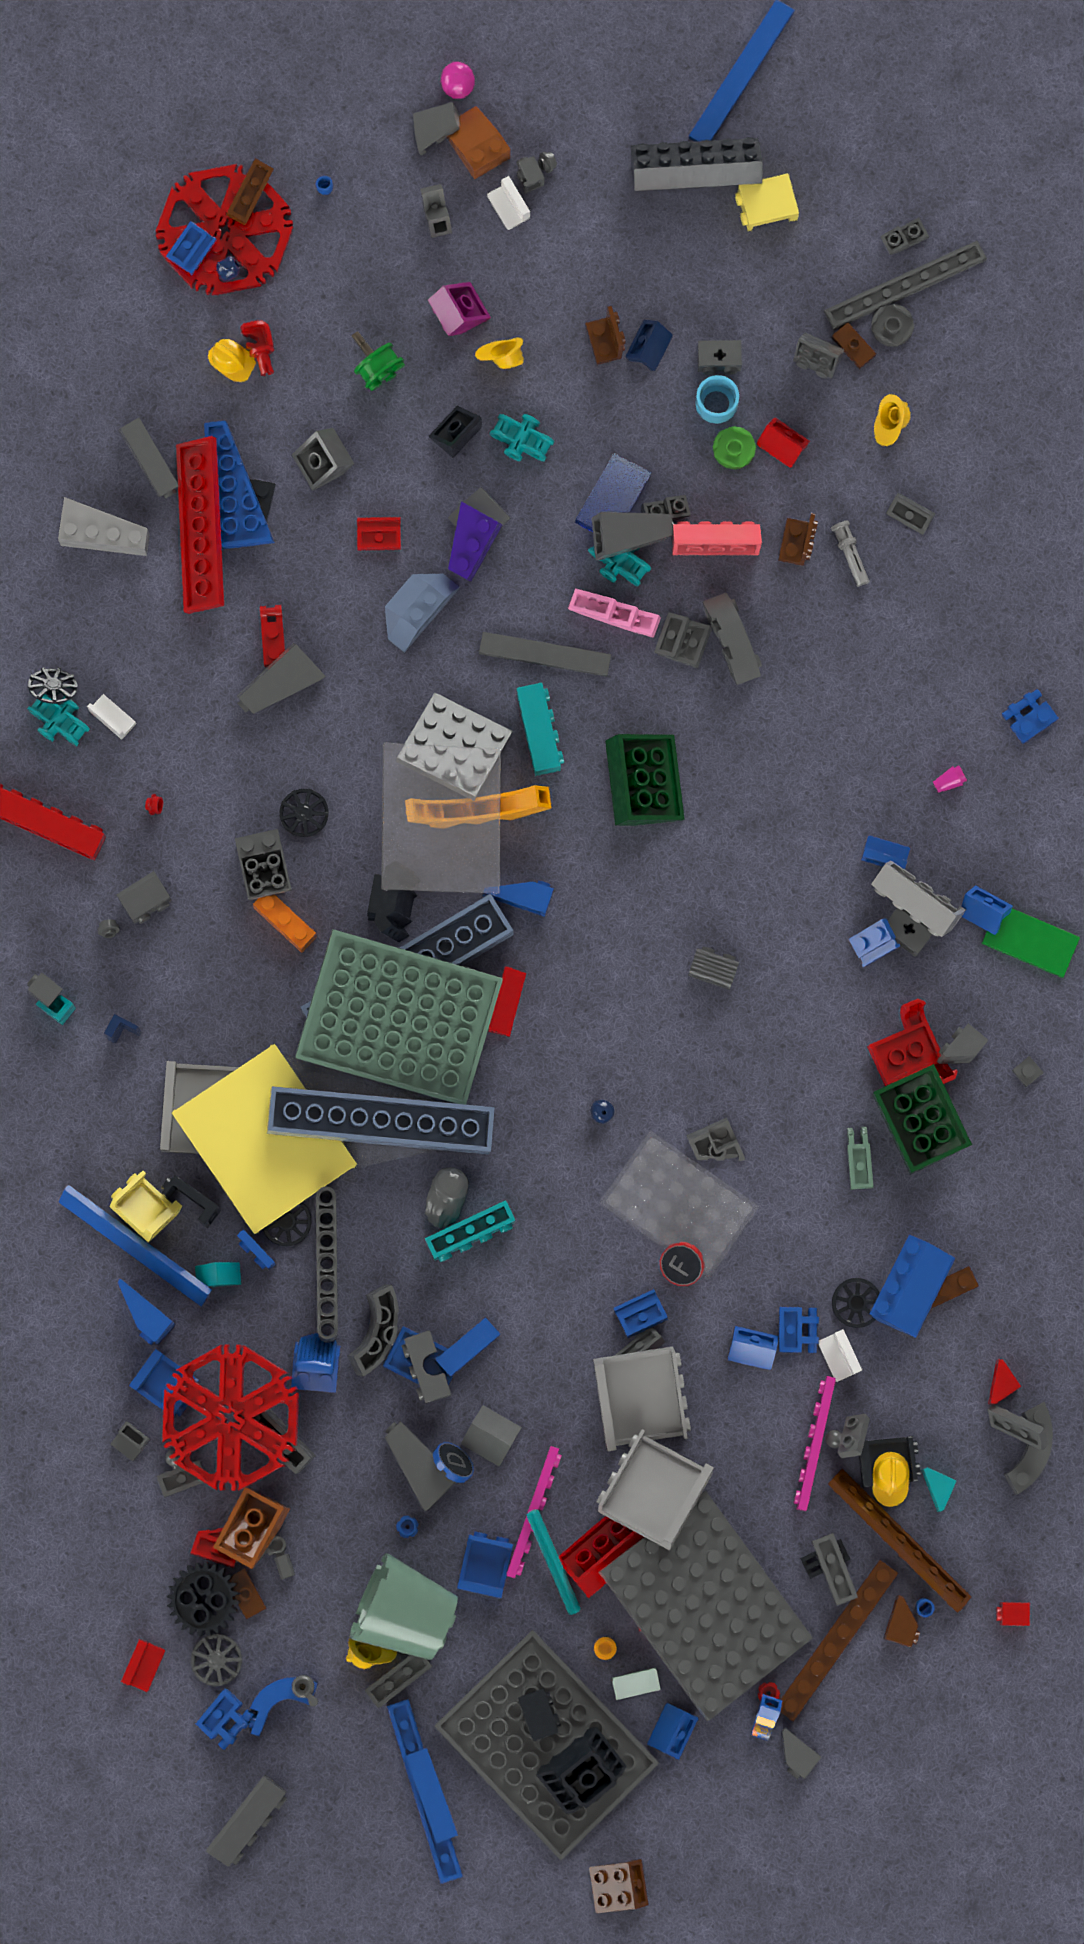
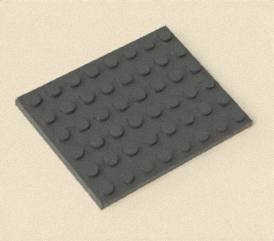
M706 1491L702 1492L670 1550L644 1537L599 1571L600 1575L706 1721L712 1719L813 1638Z
M533 1630L435 1725V1728L560 1860L659 1764L647 1749ZM544 1688L545 1692L549 1691L554 1704L550 1705L552 1714H558L561 1727H558L559 1733L533 1742L518 1697ZM597 1727L627 1767L622 1776L615 1780L617 1785L588 1808L581 1807L574 1813L565 1814L536 1774L540 1766L549 1764L552 1757L571 1745L574 1739L583 1737L587 1729Z

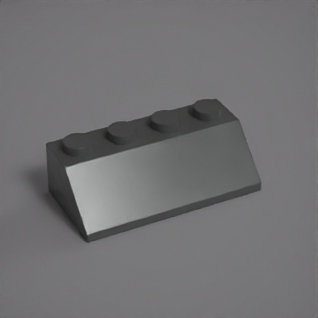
M267 1775L263 1776L206 1849V1852L228 1867L232 1863L236 1865L244 1855L241 1851L245 1845L251 1846L257 1839L256 1831L259 1827L265 1828L273 1818L270 1815L273 1809L276 1807L279 1810L285 1803L287 1798L284 1795L287 1791Z

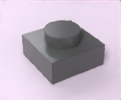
M1030 1056L1012 1070L1025 1087L1044 1073Z

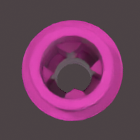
M958 765L955 768L952 766L933 781V784L938 793L962 786L967 779Z

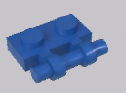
M1038 689L1032 693L1028 692L1023 696L1022 700L1016 704L1012 703L1002 713L1005 720L1010 719L1012 716L1016 720L1010 728L1022 744L1059 719L1047 701L1041 705L1037 704L1036 700L1042 696ZM1029 705L1032 711L1022 716L1020 711Z
M779 1307V1353H801L802 1344H808V1353H817V1344H819V1337H817V1324H819L817 1308H808V1316H802V1307ZM802 1324H808V1337H802Z
M224 1689L196 1722V1725L210 1739H215L219 1734L223 1739L218 1745L225 1750L229 1744H233L237 1740L236 1736L243 1728H247L250 1724L249 1720L254 1714L247 1709L241 1715L238 1710L243 1704L228 1689ZM233 1719L236 1723L230 1730H227L225 1726Z

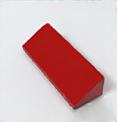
M505 966L502 984L488 1032L510 1037L526 973Z

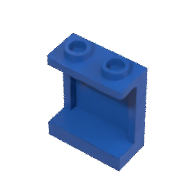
M155 1349L129 1386L163 1410L164 1389L173 1393V1390L168 1389L166 1384L170 1383L176 1386L178 1381L172 1374L177 1373L182 1377L183 1375L177 1371L180 1368L179 1365ZM193 1376V1378H194V1380H195L196 1382H198V1383L201 1382L200 1380H198L197 1378H195V1377ZM182 1400L175 1403L174 1418L176 1415L180 1417L187 1408V1405Z
M474 1531V1535H469L457 1589L502 1598L513 1544H509L510 1539L496 1536L495 1541L487 1539L488 1534Z

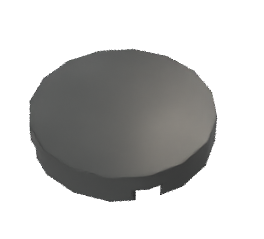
M897 304L885 305L874 314L871 322L872 333L875 339L883 345L889 347L900 346L911 338L914 330L913 317L905 307Z

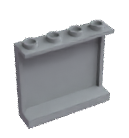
M167 1061L160 1143L161 1152L199 1154L172 1115V1112L239 1067L177 1064L173 1061Z
M673 1346L593 1359L607 1451H614L616 1446L630 1444L635 1434L639 1435L642 1429L645 1431L644 1436L651 1440L683 1435L684 1439H688L687 1431H691L689 1417L685 1418L684 1410L688 1409L686 1396L681 1395V1388H684L683 1375L678 1374L677 1368L681 1366L680 1354L675 1353Z
M642 1429L639 1435L635 1434L629 1444V1447H631L629 1453L622 1455L618 1463L621 1466L618 1472L611 1474L607 1483L610 1485L606 1492L602 1491L597 1500L599 1504L598 1512L670 1550L710 1480L714 1467L705 1464L704 1467L644 1436L645 1431Z

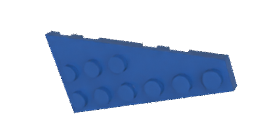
M226 421L204 423L205 437L213 436L217 442L222 549L275 543L228 423Z

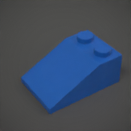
M119 1279L118 1285L137 1328L142 1331L139 1336L150 1345L154 1342L159 1345L176 1324L122 1279Z

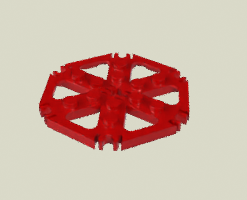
M237 164L191 172L188 173V176L184 175L183 179L187 184L180 186L176 182L175 187L179 192L175 191L173 187L171 188L156 228L157 240H165L164 244L158 245L159 250H164L159 251L160 254L192 289L195 282L196 291H199L201 285H206L207 295L211 293L212 287H214L212 296L261 287V284L256 280L258 278L262 284H266L263 275L269 273L272 277L275 276L274 271L270 267L278 272L293 231V220H284L286 215H291L289 205L268 182L263 191L274 203L271 209L251 213L245 226L226 215L246 176L242 173L243 165L238 167V173H235ZM220 176H227L230 179L221 208L201 188L203 180ZM178 201H184L202 221L201 223H195L212 237L216 234L215 238L217 241L193 275L166 257L187 227V225L172 227L169 224L172 211ZM227 223L230 232H225L222 237L219 228H223ZM272 232L280 234L274 255L269 258L264 257L247 237ZM228 252H230L246 269L248 276L241 280L222 282L216 270L217 262L226 259Z
M225 1344L224 1347L220 1345L178 1368L177 1371L183 1377L177 1373L172 1374L178 1383L176 1386L170 1383L166 1384V1387L173 1390V1393L164 1389L162 1442L171 1439L172 1442H167L164 1445V1448H169L170 1446L175 1448L174 1454L169 1456L170 1459L177 1458L180 1455V1458L173 1463L204 1483L218 1490V1482L220 1481L219 1489L223 1491L225 1490L226 1482H230L232 1486L231 1491H236L238 1485L239 1491L285 1466L278 1458L283 1462L289 1461L284 1456V1451L286 1449L291 1452L295 1451V1448L292 1445H288V1442L297 1446L299 1393L290 1396L289 1393H294L297 1387H292L291 1389L286 1387V1382L292 1379L291 1376L280 1379L284 1374L288 1373L245 1345H243V1353L241 1354V1345H236L235 1353H231L229 1350L230 1345ZM214 1360L220 1362L219 1396L196 1382L193 1378V1374L197 1369ZM252 1361L270 1372L272 1380L243 1397L244 1366L247 1362ZM182 1400L207 1417L178 1432L174 1428L175 1403ZM280 1403H285L289 1408L288 1431L284 1435L276 1433L254 1418ZM233 1411V1417L239 1423L233 1421L227 1423L228 1418L222 1412L231 1414ZM218 1438L217 1471L214 1474H210L194 1464L190 1456L195 1450ZM242 1439L269 1456L267 1465L249 1475H245L241 1471Z

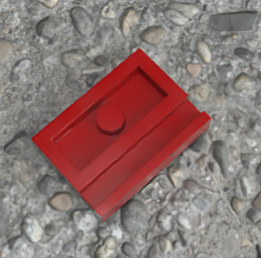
M400 517L357 518L358 551L401 550Z

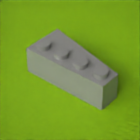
M64 497L58 537L61 546L147 556L150 537L148 528Z
M892 861L887 862L871 883L875 887V892L883 897L887 896L890 898L896 908L906 910L910 913V918L915 922L925 924L931 934L943 937L952 931L966 909L961 906L956 909L951 905V899L944 895H935L931 886L921 881L915 882L916 877Z

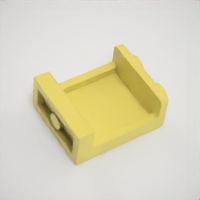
M789 174L762 179L761 184L738 186L735 199L737 206L741 205L743 213H740L743 226H747L748 231H752L754 226L789 219V222L798 220L799 211Z
M142 1171L138 1175L134 1173L127 1180L126 1183L128 1185L124 1189L118 1188L112 1194L111 1198L113 1200L109 1207L149 1243L179 1214L182 1205L176 1200L173 1203L169 1202L145 1179L146 1173Z

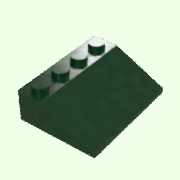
M617 734L605 740L615 826H635L685 820L675 736Z
M934 1064L873 1092L872 1096L910 1175L972 1145Z

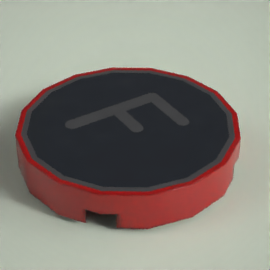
M680 1242L669 1245L662 1253L660 1269L669 1282L678 1286H689L702 1276L705 1263L699 1249L690 1243Z

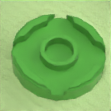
M733 426L725 430L723 429L714 440V457L725 468H743L752 461L755 455L756 444L753 436L744 428Z

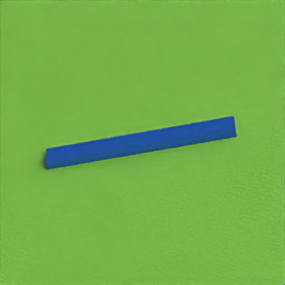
M775 0L689 134V139L694 142L713 140L793 15V8L779 0Z
M68 1185L64 1189L59 1200L61 1205L202 1307L212 1291L208 1286L74 1188Z
M409 1699L388 1705L387 1709L440 1883L443 1884L461 1878L463 1875L452 1839L436 1843L405 1757L408 1754L424 1749Z

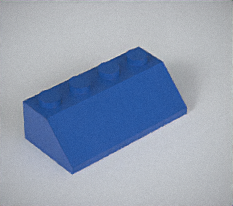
M909 1235L870 1315L880 1323L916 1338L955 1258L932 1244Z

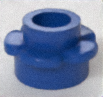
M403 1516L397 1522L396 1529L403 1538L413 1537L418 1532V1521L415 1518Z

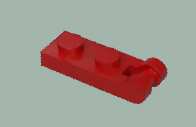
M275 605L273 608L260 606L264 667H268L285 651L282 605ZM276 616V622H268L267 617Z

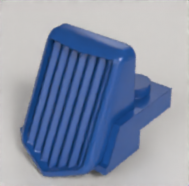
M318 1333L301 1337L299 1342L295 1343L291 1388L297 1387L300 1390L336 1393L340 1345H337L336 1340L326 1343L320 1340Z

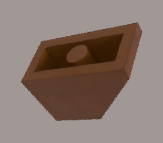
M897 1595L883 1639L912 1647V1644H917L920 1631H917L918 1624L904 1597Z

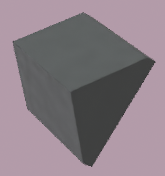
M483 1405L469 1427L461 1445L500 1467L522 1427Z

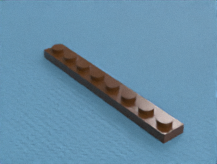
M841 1469L828 1483L834 1492L891 1546L957 1613L963 1609L971 1599V1596L866 1491Z
M881 1560L877 1562L856 1592L858 1598L850 1600L780 1699L782 1700L780 1713L791 1721L796 1719L898 1575L895 1570Z

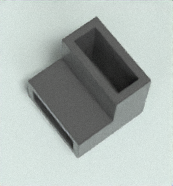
M126 1421L111 1445L134 1462L151 1439Z

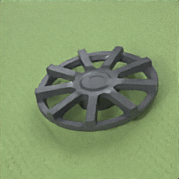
M213 1634L212 1636H206L196 1644L192 1651V1670L196 1677L207 1685H225L231 1682L241 1669L242 1654L240 1648L234 1640L225 1635ZM218 1638L216 1650H212L207 1640ZM222 1639L231 1643L223 1652L220 1651ZM203 1643L209 1651L208 1655L197 1652ZM235 1648L238 1657L227 1658L226 1654ZM195 1656L205 1658L207 1661L196 1666ZM226 1662H238L236 1671L234 1672L226 1666ZM209 1666L210 1669L205 1678H203L198 1670ZM222 1668L232 1675L224 1681L221 1675ZM213 1670L217 1671L219 1682L208 1681Z

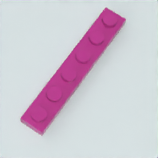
M827 1376L825 1381L821 1380L818 1393L822 1395L820 1403H815L813 1415L817 1416L815 1425L811 1424L808 1437L812 1438L811 1445L805 1448L803 1459L807 1460L805 1469L801 1468L798 1480L802 1482L801 1490H796L794 1504H797V1510L807 1511L836 1380L833 1377Z
M550 1446L528 1512L535 1509L543 1511L547 1498L543 1497L546 1488H551L554 1476L550 1475L552 1468H558L562 1456L558 1454V1448ZM527 1516L506 1575L514 1579L516 1574L521 1576L525 1564L521 1562L523 1553L528 1554L532 1541L528 1539L533 1530Z

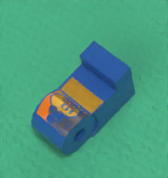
M762 1695L751 1736L769 1741L781 1711L782 1700ZM771 1703L775 1706V1708L765 1704Z

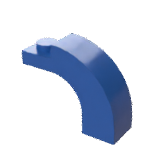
M296 1677L277 1680L266 1686L256 1696L250 1708L259 1712L251 1718L249 1727L252 1728L251 1734L261 1736L269 1711L277 1702L293 1699L309 1705L307 1697L299 1698L292 1691V1682ZM314 1682V1683H315V1689H314V1692L312 1693L313 1696H314V1693H315L316 1688H317V1685H318L317 1682ZM301 1683L299 1688L301 1690H304L306 1686L305 1684Z

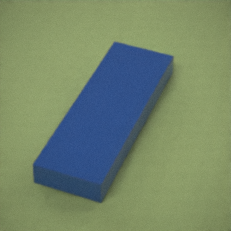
M484 1318L435 1360V1363L450 1378L496 1340L500 1333L487 1318Z

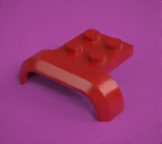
M915 999L901 1006L900 1015L905 1030L867 1046L885 1086L933 1064L943 1084L956 1078L958 1072L956 1069L953 1070L948 1064H939L937 1062L941 1057L939 1053L940 1048L924 1014L926 1003L921 999Z

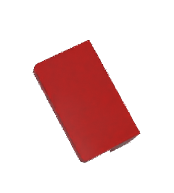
M775 417L767 424L756 444L791 468L810 441Z
M139 1639L121 1682L147 1692L164 1656L165 1649Z

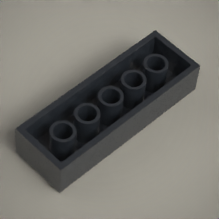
M746 137L733 140L727 138L716 141L702 140L699 142L682 141L680 143L661 142L659 144L631 145V170L634 191L762 183L763 160L758 138Z

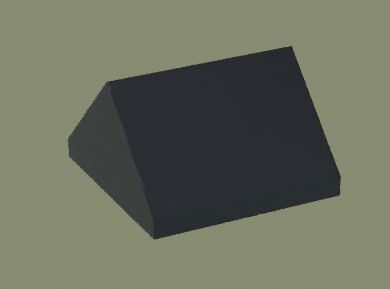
M456 406L429 435V438L454 458L482 428V418L473 412Z

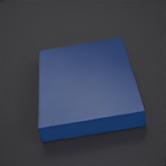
M403 1326L383 1367L419 1385L417 1378L412 1379L409 1370L412 1362L410 1357L405 1358L401 1346L405 1344V1338L417 1335L418 1333ZM434 1342L437 1353L428 1356L423 1363L424 1371L432 1376L444 1373L435 1363V1360L448 1349ZM445 1374V1377H446V1380H447V1383H448V1386H449V1384H450V1382H451L453 1376L449 1378V1377Z

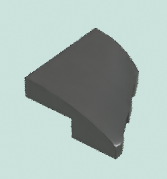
M453 102L413 113L414 130L420 155L427 153L425 149L435 141L439 144L445 137L460 129L459 112Z
M727 1117L686 1135L697 1160H708L710 1158L725 1160L738 1157L739 1161L745 1160Z

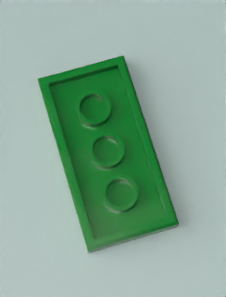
M1012 908L1011 913L1002 920L998 933L994 935L987 931L982 944L1063 978L1080 937Z

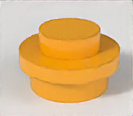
M609 1637L599 1638L594 1645L596 1656L602 1660L611 1659L617 1650L616 1643Z

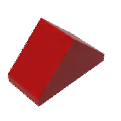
M1002 1359L996 1360L988 1401L989 1405L996 1404L1021 1387Z

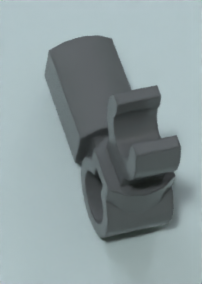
M276 1536L259 1560L264 1558L265 1554H269V1556L276 1554L277 1557L274 1560L280 1579L283 1580L295 1576V1571L289 1553L285 1554L287 1546L285 1539Z

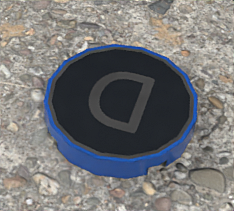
M443 1442L434 1450V1463L438 1470H443L447 1473L445 1476L448 1479L464 1483L473 1475L474 1468L469 1456L457 1445Z

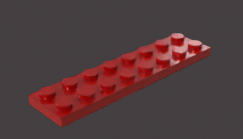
M213 436L176 445L184 612L188 614L224 606L217 442Z

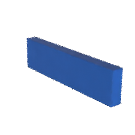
M424 1748L406 1755L405 1757L436 1843L458 1836L428 1749Z

